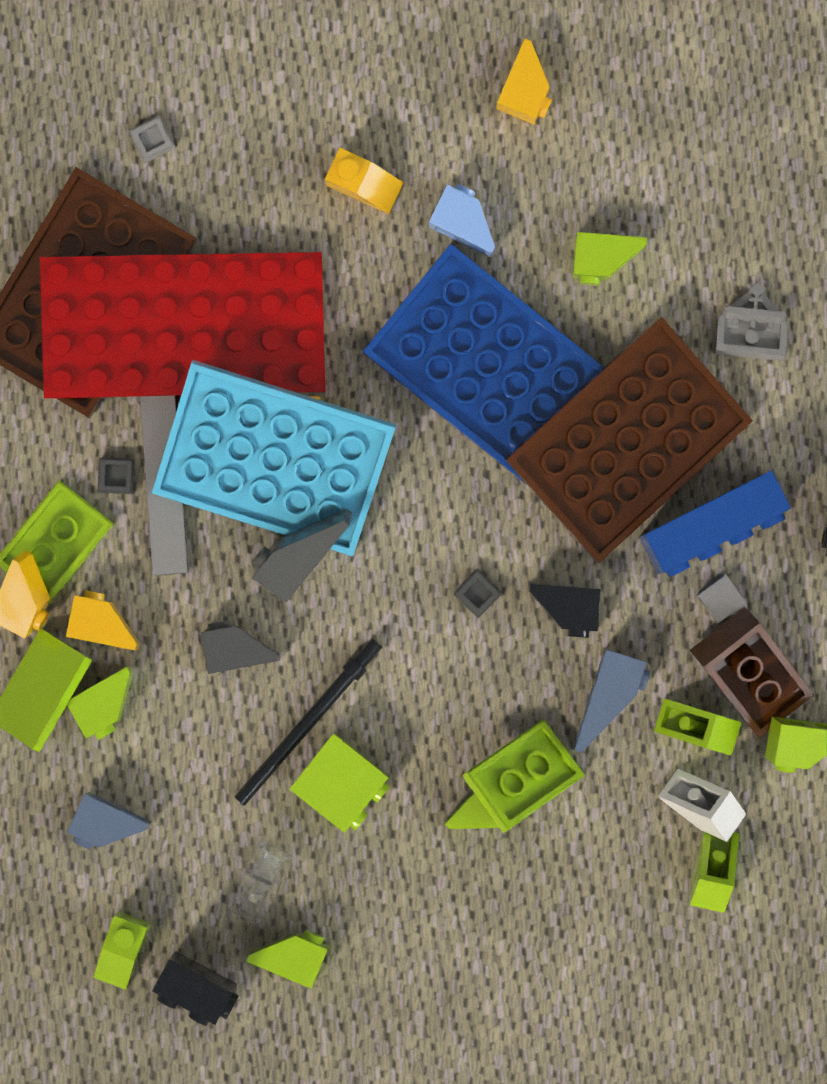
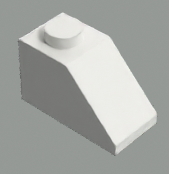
M680 769L676 770L658 795L663 802L698 829L726 842L746 815L731 791Z

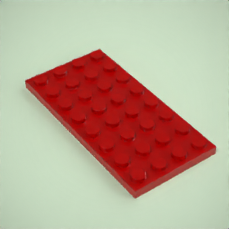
M322 252L40 257L44 399L181 396L192 360L296 393L326 392Z

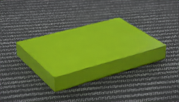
M58 480L1 551L0 568L8 572L14 558L25 550L31 552L50 596L48 603L50 605L113 527L114 523L61 480Z
M41 629L38 631L0 697V728L32 750L40 752L90 666L92 659L47 630Z
M542 719L462 776L504 834L579 781L585 774L546 720Z

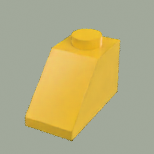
M526 38L522 43L497 101L496 109L535 125L538 116L545 118L552 99L547 97L550 86L533 44Z
M340 147L325 177L327 187L386 214H390L404 182L371 161Z
M27 550L12 560L0 589V626L23 638L28 637L35 630L40 631L44 627L49 617V612L46 611V608L50 601V596L34 556Z
M85 590L84 596L74 595L66 637L135 651L139 650V641L113 602L104 601L105 594Z

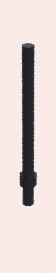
M372 638L355 658L351 657L342 667L344 671L234 796L241 804L245 806L350 684L354 680L359 681L367 671L365 667L383 648L377 641Z

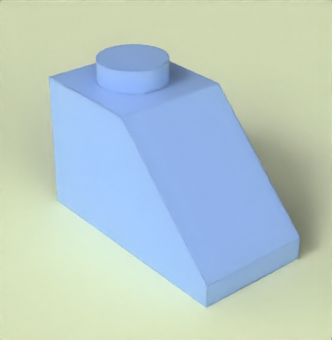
M456 184L455 188L447 185L429 221V228L492 257L495 245L480 202L474 198L475 192L460 184Z

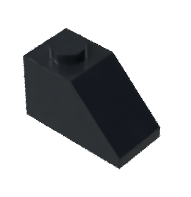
M529 584L528 592L560 629H568L569 637L589 638V631H598L601 589Z

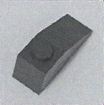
M344 509L277 539L269 549L264 546L252 562L255 565L252 578L287 602L348 528L352 512Z

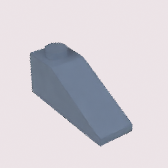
M604 649L573 746L574 751L582 753L636 697L638 689L645 690L650 671L645 669L647 662Z

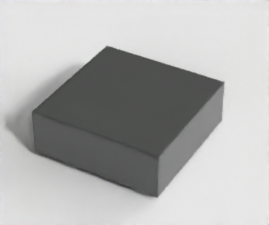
M99 458L98 493L134 494L135 459Z
M478 569L454 593L477 618L503 594Z

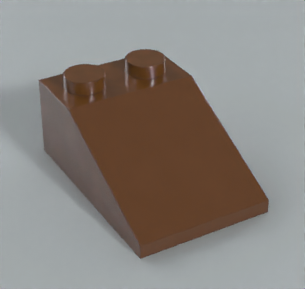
M745 607L690 649V652L758 738L770 730L772 716L786 718L814 696L763 626Z

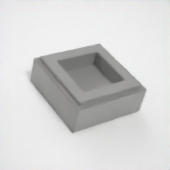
M160 116L129 130L144 163L176 148Z
M724 575L697 594L716 623H720L746 604V601L727 575Z

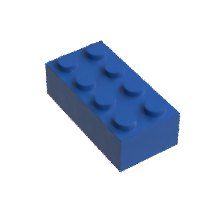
M771 470L640 536L639 539L657 574L666 572L668 577L690 568L691 566L688 561L696 556L699 561H702L722 552L720 544L729 541L730 545H734L754 535L751 529L758 525L763 530L785 520L786 518L783 513L791 509Z

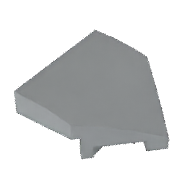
M758 283L731 306L728 305L718 317L714 354L784 361L788 323L785 321L787 315L784 311L777 309L764 294L765 290Z

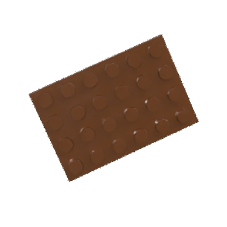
M75 167L0 292V366L44 391L40 257L189 254L197 240L196 237ZM62 398L58 400L86 417L91 418L102 398Z
M658 317L504 460L597 563H600L753 420L662 317Z

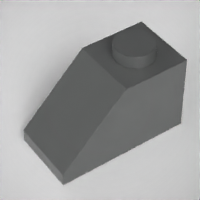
M229 620L208 624L209 631L201 632L208 674L280 661L277 652L239 626L230 627Z

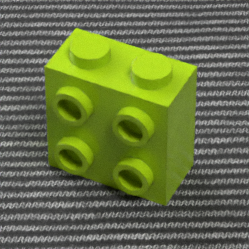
M334 732L289 790L345 833L349 827L356 831L368 815L363 811L371 800L378 803L390 786L385 782L389 775Z

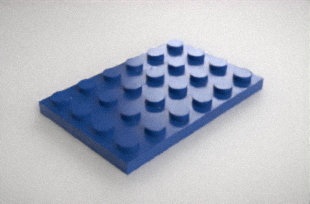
M452 244L447 247L363 350V354L524 484L526 483L504 459L603 368L600 363Z

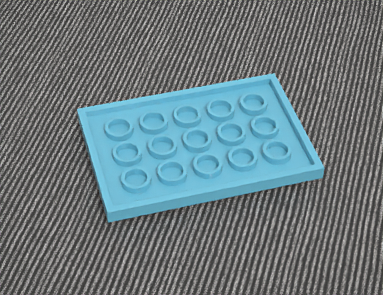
M192 360L152 494L283 535H288L344 509H348L352 512L350 525L330 550L353 556L396 424Z

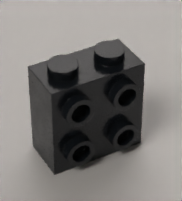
M177 951L168 960L152 990L158 994L157 1000L173 1009H176L177 1005L190 1011L188 1016L192 1020L205 1026L209 1022L216 1025L219 1017L227 1019L239 995L233 993L237 985L235 982Z

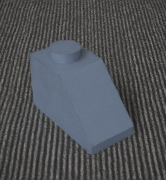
M87 792L84 794L66 833L74 836L72 840L74 843L91 850L93 845L99 848L145 831L150 827L152 821Z

